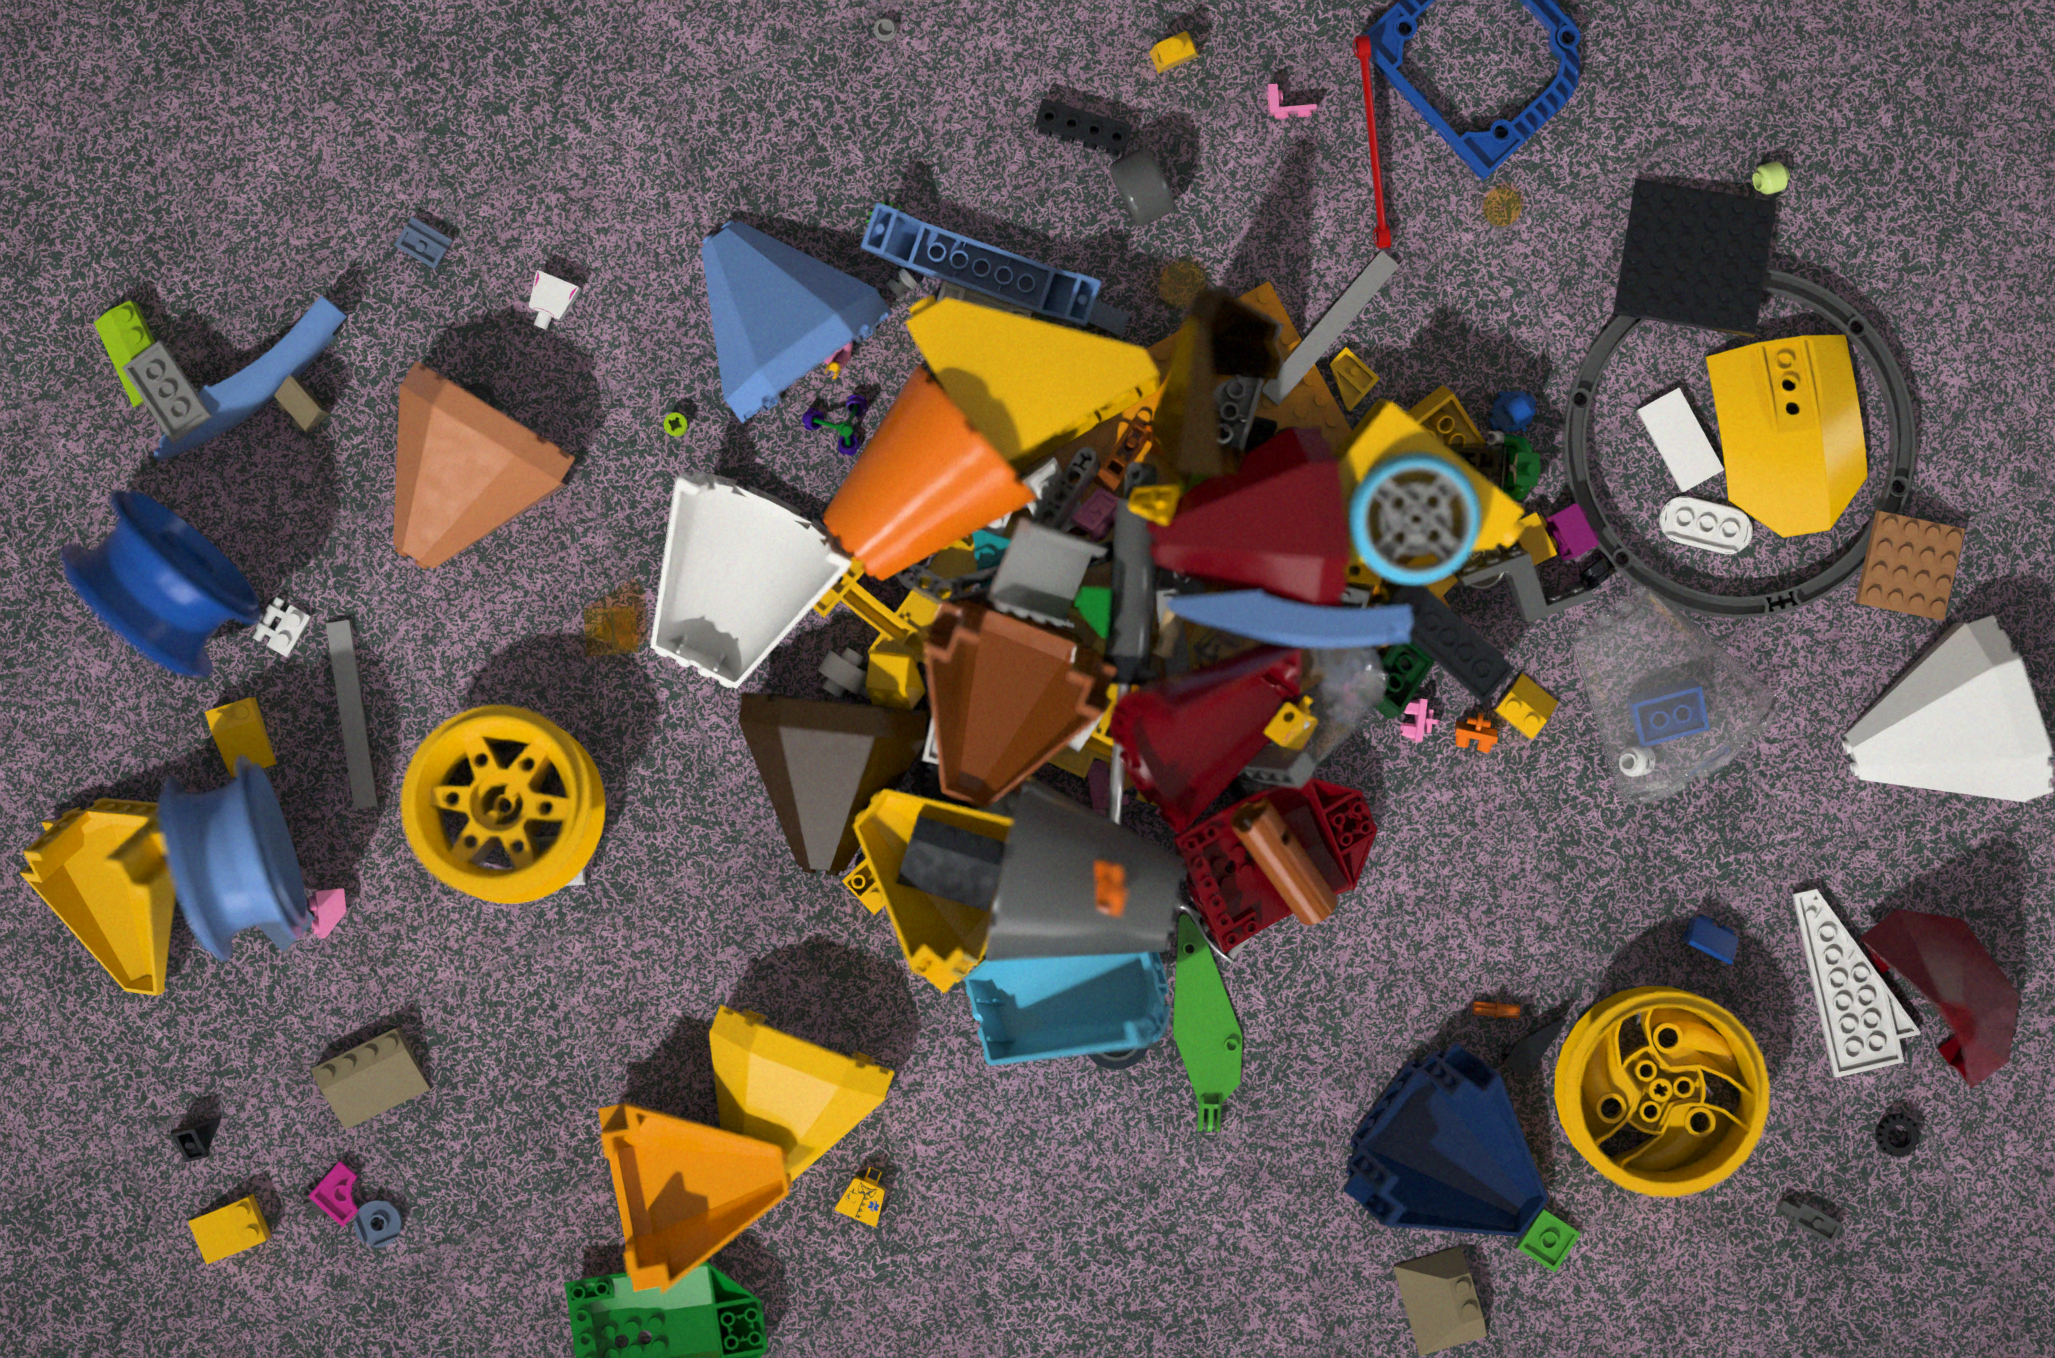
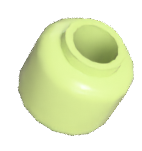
M1773 161L1758 166L1753 174L1752 181L1756 190L1764 195L1783 191L1787 187L1790 174L1788 169L1780 162Z

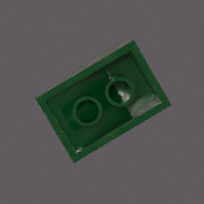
M1411 639L1410 642L1388 644L1376 658L1372 669L1360 679L1353 691L1387 719L1400 716L1435 661Z

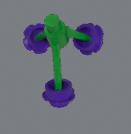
M853 394L846 401V409L850 414L846 421H840L838 424L825 421L823 414L814 407H811L803 414L802 422L807 430H817L822 425L836 429L842 435L838 440L839 452L843 455L852 456L860 449L861 443L855 435L851 434L853 431L851 425L854 417H859L868 411L869 405L865 397Z

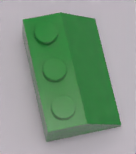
M1082 587L1081 592H1076L1075 607H1079L1080 614L1101 638H1107L1111 589Z

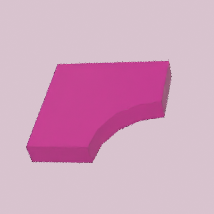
M340 1160L308 1197L339 1225L344 1227L359 1210L352 1195L353 1183L358 1175Z

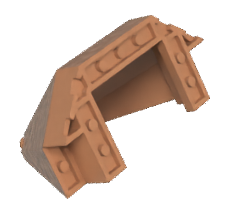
M415 361L403 383L400 384L393 544L396 548L394 551L405 558L408 555L416 559L414 563L425 570L428 567L437 568L568 486L562 482V479L575 457L474 397L449 379Z

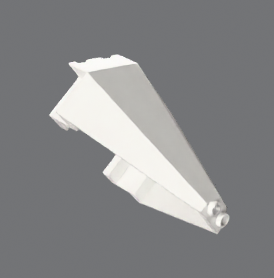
M1994 615L1968 624L1954 623L1844 734L1845 740L1842 741L1845 753L1851 756L1852 763H1850V769L1854 777L1857 776L1860 780L2026 802L2053 792V786L2050 781L2053 778L2052 764L2048 757L2052 756V749L2022 660L2017 652L2012 653L2011 642L2003 629L1999 630L1997 619Z

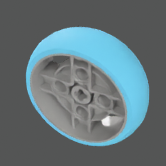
M1426 453L1397 455L1374 467L1358 486L1350 509V530L1359 554L1376 572L1401 583H1427L1453 572L1471 553L1480 530V505L1471 482L1460 469L1449 461ZM1408 470H1424L1438 475L1430 484L1410 482L1398 487L1389 479L1398 473ZM1455 493L1459 496L1463 511L1462 529L1457 541L1448 533L1451 526V510L1448 501ZM1430 494H1436L1438 498L1436 505L1433 507H1428L1426 504V498ZM1373 496L1382 503L1379 513V525L1383 536L1375 544H1373L1367 526L1368 508ZM1395 496H1402L1403 505L1397 509L1393 508L1391 504L1392 499ZM1420 513L1421 515L1418 518L1421 521L1418 524L1415 522L1411 524V514L1417 515ZM1436 528L1439 531L1438 538L1435 541H1429L1427 538L1428 531ZM1403 530L1405 534L1403 541L1395 543L1393 541L1394 532ZM1434 550L1441 557L1433 563L1416 567L1403 566L1393 562L1401 552L1417 555Z

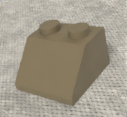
M292 375L285 379L274 394L278 400L276 405L282 412L290 413L294 418L291 422L300 431L304 429L310 432L330 414L299 378Z

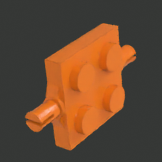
M1105 859L1095 860L1096 908L1112 916L1122 915V908L1127 894H1125L1127 891L1122 889L1125 879L1122 866Z

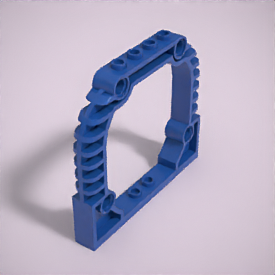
M1401 0L1363 34H1368L1370 39L1371 58L1369 60L1483 182L1555 115L1573 95L1580 75V59L1576 46L1580 41L1581 35L1575 26L1576 22L1568 13L1564 14L1559 9L1560 4L1557 0H1519L1549 32L1547 37L1548 47L1558 59L1555 79L1547 90L1513 121L1509 122L1500 119L1495 121L1486 132L1467 131L1463 136L1459 137L1441 118L1443 116L1441 111L1434 105L1431 107L1425 101L1427 99L1426 95L1419 88L1415 90L1397 71L1403 63V45L1405 42L1410 41L1417 31L1415 20L1436 0ZM1401 24L1408 25L1410 33L1406 35L1400 33L1398 26ZM1562 34H1570L1573 38L1572 43L1567 44L1563 42ZM1502 127L1505 129L1506 137H1497L1495 128Z

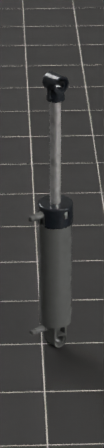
M1135 461L1131 462L1126 469L1124 500H1117L1108 628L1105 655H1103V662L1114 665L1117 668L1111 684L1118 685L1117 698L1125 692L1132 690V686H1144L1149 684V680L1159 678L1158 672L1150 670L1157 564H1154V559L1149 553V544L1152 542L1151 533L1147 532L1146 521L1149 518L1130 511L1128 501L1134 487L1157 486L1158 470L1153 464ZM1113 740L1107 818L1121 825L1125 767L1119 757V754L1123 752L1121 745H1117Z

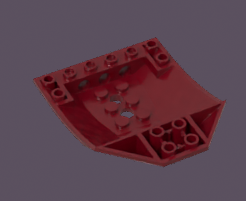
M1310 777L1301 788L1272 785L1223 808L1174 837L1177 856L1183 858V866L1188 867L1185 877L1186 885L1196 908L1223 953H1226L1272 924L1294 914L1254 857L1250 860H1245L1244 855L1248 849L1230 824L1233 813L1240 805L1247 801L1254 804L1261 802L1263 797L1267 798L1335 895L1355 890L1377 832L1362 791ZM1233 860L1232 867L1229 870H1225L1226 863Z

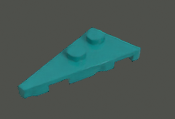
M982 529L972 533L975 558L977 560V572L1001 566L1012 539ZM993 581L979 583V585L983 589L991 586Z

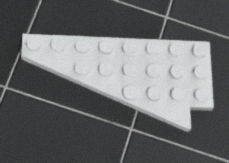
M1810 889L1793 893V901L1833 1077L1837 1078L1903 1063L1904 1059L1899 1039L1920 1035L1919 1029L1817 889Z

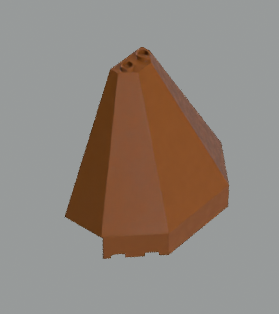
M971 600L957 601L956 605L948 601H941L932 625H929L925 640L941 789L943 793H946L952 799H961L967 801L973 807L987 809L1106 713L1107 692L1117 668L1114 665L1103 662L1104 657L1093 647L1086 648L1082 645L1083 639L1077 634L1046 622H1039L1028 615L1027 617L1019 616L1011 609H1008V612H1004L995 608V603L992 601L982 600L979 605H975Z

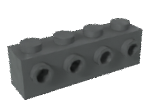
M1265 746L1237 777L1242 781L1301 788L1310 779L1317 766L1311 760V755L1303 749L1296 750Z

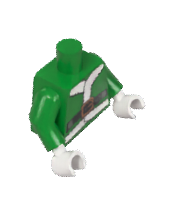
M1489 431V434L1495 436L1494 441H1487L1489 445L1504 443L1500 490L1511 501L1522 500L1531 488L1538 485V476L1541 470L1539 466L1540 454L1533 450L1530 442L1525 437L1510 434L1504 436L1501 431Z

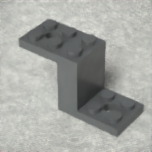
M1517 545L1503 549L1504 552L1495 555V553L1484 555L1481 557V561L1475 563L1472 561L1464 562L1459 566V569L1454 570L1456 578L1465 586L1504 572L1518 615L1527 623L1595 599L1592 590L1582 583L1579 584V582L1567 584L1565 586L1566 589L1558 592L1550 590L1543 593L1530 553L1522 547H1517Z

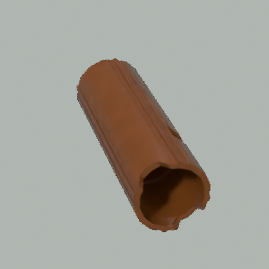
M1263 797L1261 802L1253 804L1247 801L1240 805L1233 813L1230 824L1297 919L1304 925H1315L1324 921L1335 910L1338 898L1267 798Z

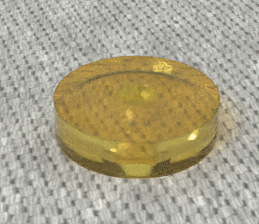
M1501 188L1492 191L1483 202L1484 217L1490 224L1497 227L1511 225L1516 221L1521 212V203L1518 196L1508 189ZM1498 204H1504L1506 206V210L1504 212H1500L1498 210Z

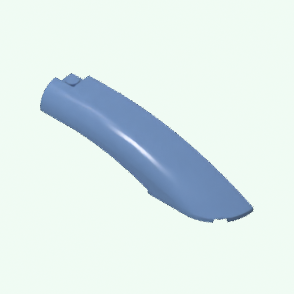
M320 296L293 329L258 360L214 386L205 385L198 395L212 417L176 444L171 443L167 435L164 434L159 441L161 449L157 448L154 451V459L159 462L195 448L228 431L267 405L275 398L274 394L289 375L298 378L336 337L333 332L347 317L344 312L332 301Z

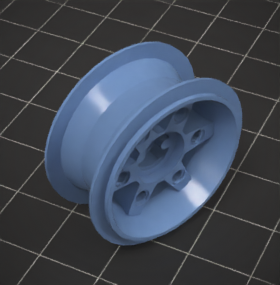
M241 755L236 760V779L225 787L202 794L187 793L176 777L166 778L164 791L160 793L158 803L164 846L182 905L203 947L208 952H214L221 961H227L231 958L232 937L243 929L265 922L281 923L292 939H299L302 935V925L307 923L308 918L302 874L283 811L274 789L260 765L252 764L247 756Z

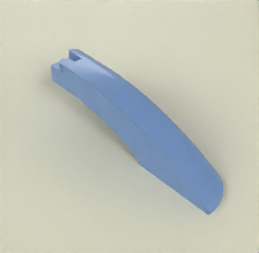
M1263 591L1167 599V607L1171 612L1191 621L1225 633L1289 646L1348 648L1410 642L1409 630L1413 624L1410 605L1365 610L1327 609L1264 596Z

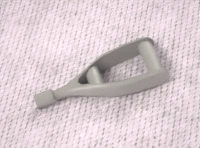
M1181 898L1179 908L1185 910L1192 917L1206 942L1231 964L1234 963L1233 960L1249 939L1229 950L1226 955L1223 954L1207 938L1206 934L1209 928L1205 921L1200 925L1199 918L1202 916L1199 911L1190 907L1188 902Z

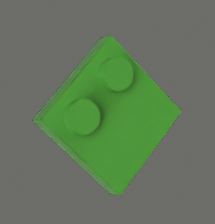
M1542 1209L1530 1223L1528 1229L1525 1230L1515 1247L1553 1272H1556L1581 1233L1545 1209Z

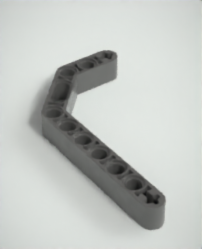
M1083 447L1076 453L1031 522L1056 530L1062 528L1100 470L1101 463L1094 449ZM1074 478H1080L1077 483H1071ZM1068 497L1065 502L1058 503L1060 498ZM1048 517H1055L1053 521L1045 522ZM916 563L895 574L902 585L938 606L941 601H948L956 605L957 601L971 600L975 603L989 599L987 597L992 585L971 592L964 591L971 585L986 581H993L994 583L1000 566L949 580L939 577ZM932 581L928 587H922L925 582ZM951 592L949 597L942 598L944 593Z

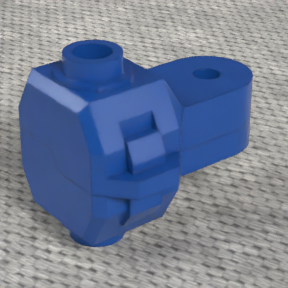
M1503 390L1497 393L1499 398L1493 402L1492 408L1489 411L1491 417L1487 419L1493 430L1499 429L1501 432L1521 431L1522 433L1527 431L1526 425L1531 423L1536 412L1534 406L1537 405L1532 394H1525L1524 391L1504 392Z

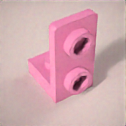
M1268 84L1269 116H1274L1275 119L1289 118V114L1298 113V117L1312 116V112H1316L1317 104L1279 107V104H1283L1282 90H1278L1277 84Z
M1103 760L1093 761L1087 772L1093 809L1108 808L1110 787L1108 766ZM1123 795L1122 805L1129 804L1128 795Z

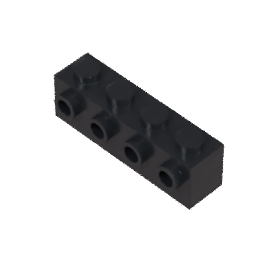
M1043 98L1034 125V129H1037L1038 134L1051 137L1052 134L1061 136L1060 140L1069 144H1074V141L1083 143L1082 147L1096 151L1097 148L1106 150L1105 154L1113 157L1125 154L1133 125Z

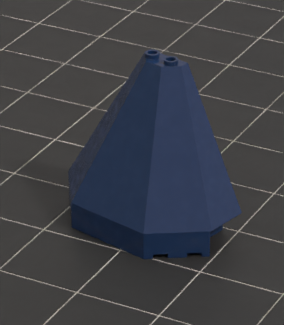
M1458 1043L1452 1044L1451 1048L1444 1052L1440 1049L1427 1054L1426 1058L1419 1062L1417 1060L1408 1062L1351 1136L1350 1145L1353 1147L1352 1156H1349L1347 1161L1346 1174L1349 1175L1348 1183L1344 1185L1343 1192L1362 1204V1207L1382 1226L1521 1237L1549 1200L1500 1074Z

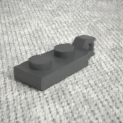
M1780 1199L1776 1206L1787 1213L1785 1218L1790 1223L1833 1245L1843 1226L1841 1222L1801 1201L1794 1200L1793 1204H1790Z

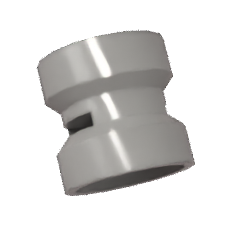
M904 268L898 272L895 279H890L886 283L887 287L896 294L895 296L900 301L906 297V293L909 290H914L918 286L917 282Z

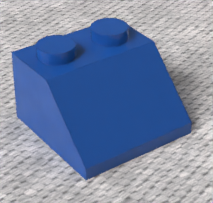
M1703 914L1700 917L1693 915L1681 941L1731 965L1739 940L1737 936L1733 935L1735 930L1723 924L1719 928L1712 924L1713 919Z

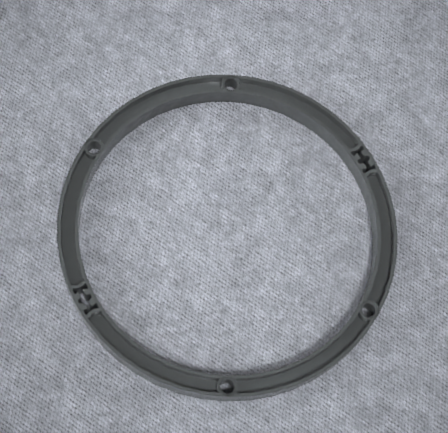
M1766 269L1762 293L1777 295L1797 302L1831 322L1839 331L1846 335L1869 366L1879 386L1887 414L1890 443L1889 460L1885 483L1879 501L1858 538L1830 566L1795 586L1774 593L1747 597L1719 596L1682 586L1660 575L1636 557L1616 535L1598 504L1591 484L1586 454L1587 420L1597 383L1607 363L1618 347L1645 319L1618 315L1597 337L1574 377L1563 417L1561 446L1566 486L1572 504L1578 503L1579 506L1585 509L1588 516L1586 520L1589 526L1593 527L1599 536L1597 540L1599 545L1596 546V549L1602 556L1608 559V563L1619 574L1646 594L1670 606L1710 617L1751 618L1785 613L1806 606L1845 584L1863 569L1876 510L1896 515L1901 514L1910 490L1914 471L1916 435L1911 399L1897 362L1881 336L1852 306L1829 290L1798 276L1771 269ZM1852 321L1857 322L1860 326L1858 334L1852 332L1850 328ZM1576 393L1582 394L1585 398L1582 406L1574 402ZM1895 480L1901 484L1899 493L1894 492L1892 489V484ZM1619 552L1626 556V562L1623 565L1617 564L1615 560ZM1778 598H1790L1791 602L1781 604V607H1769V603L1778 601Z

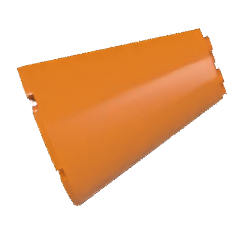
M918 365L913 370L823 513L825 517L823 521L827 525V529L840 540L839 543L857 561L861 560L864 563L862 568L870 577L875 574L882 581L1033 502L1037 497L953 404L927 372Z

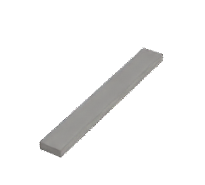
M1381 250L1283 363L1277 379H1269L1262 387L1261 393L1278 406L1400 265Z
M344 620L326 623L354 809L378 806L351 621Z

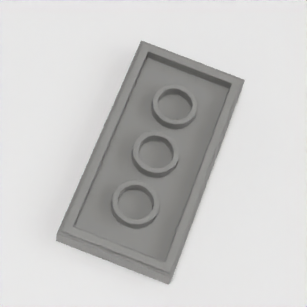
M157 341L122 367L171 443L176 444L212 417L163 341Z

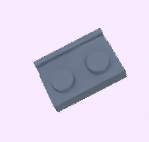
M411 216L394 246L437 270L453 240Z

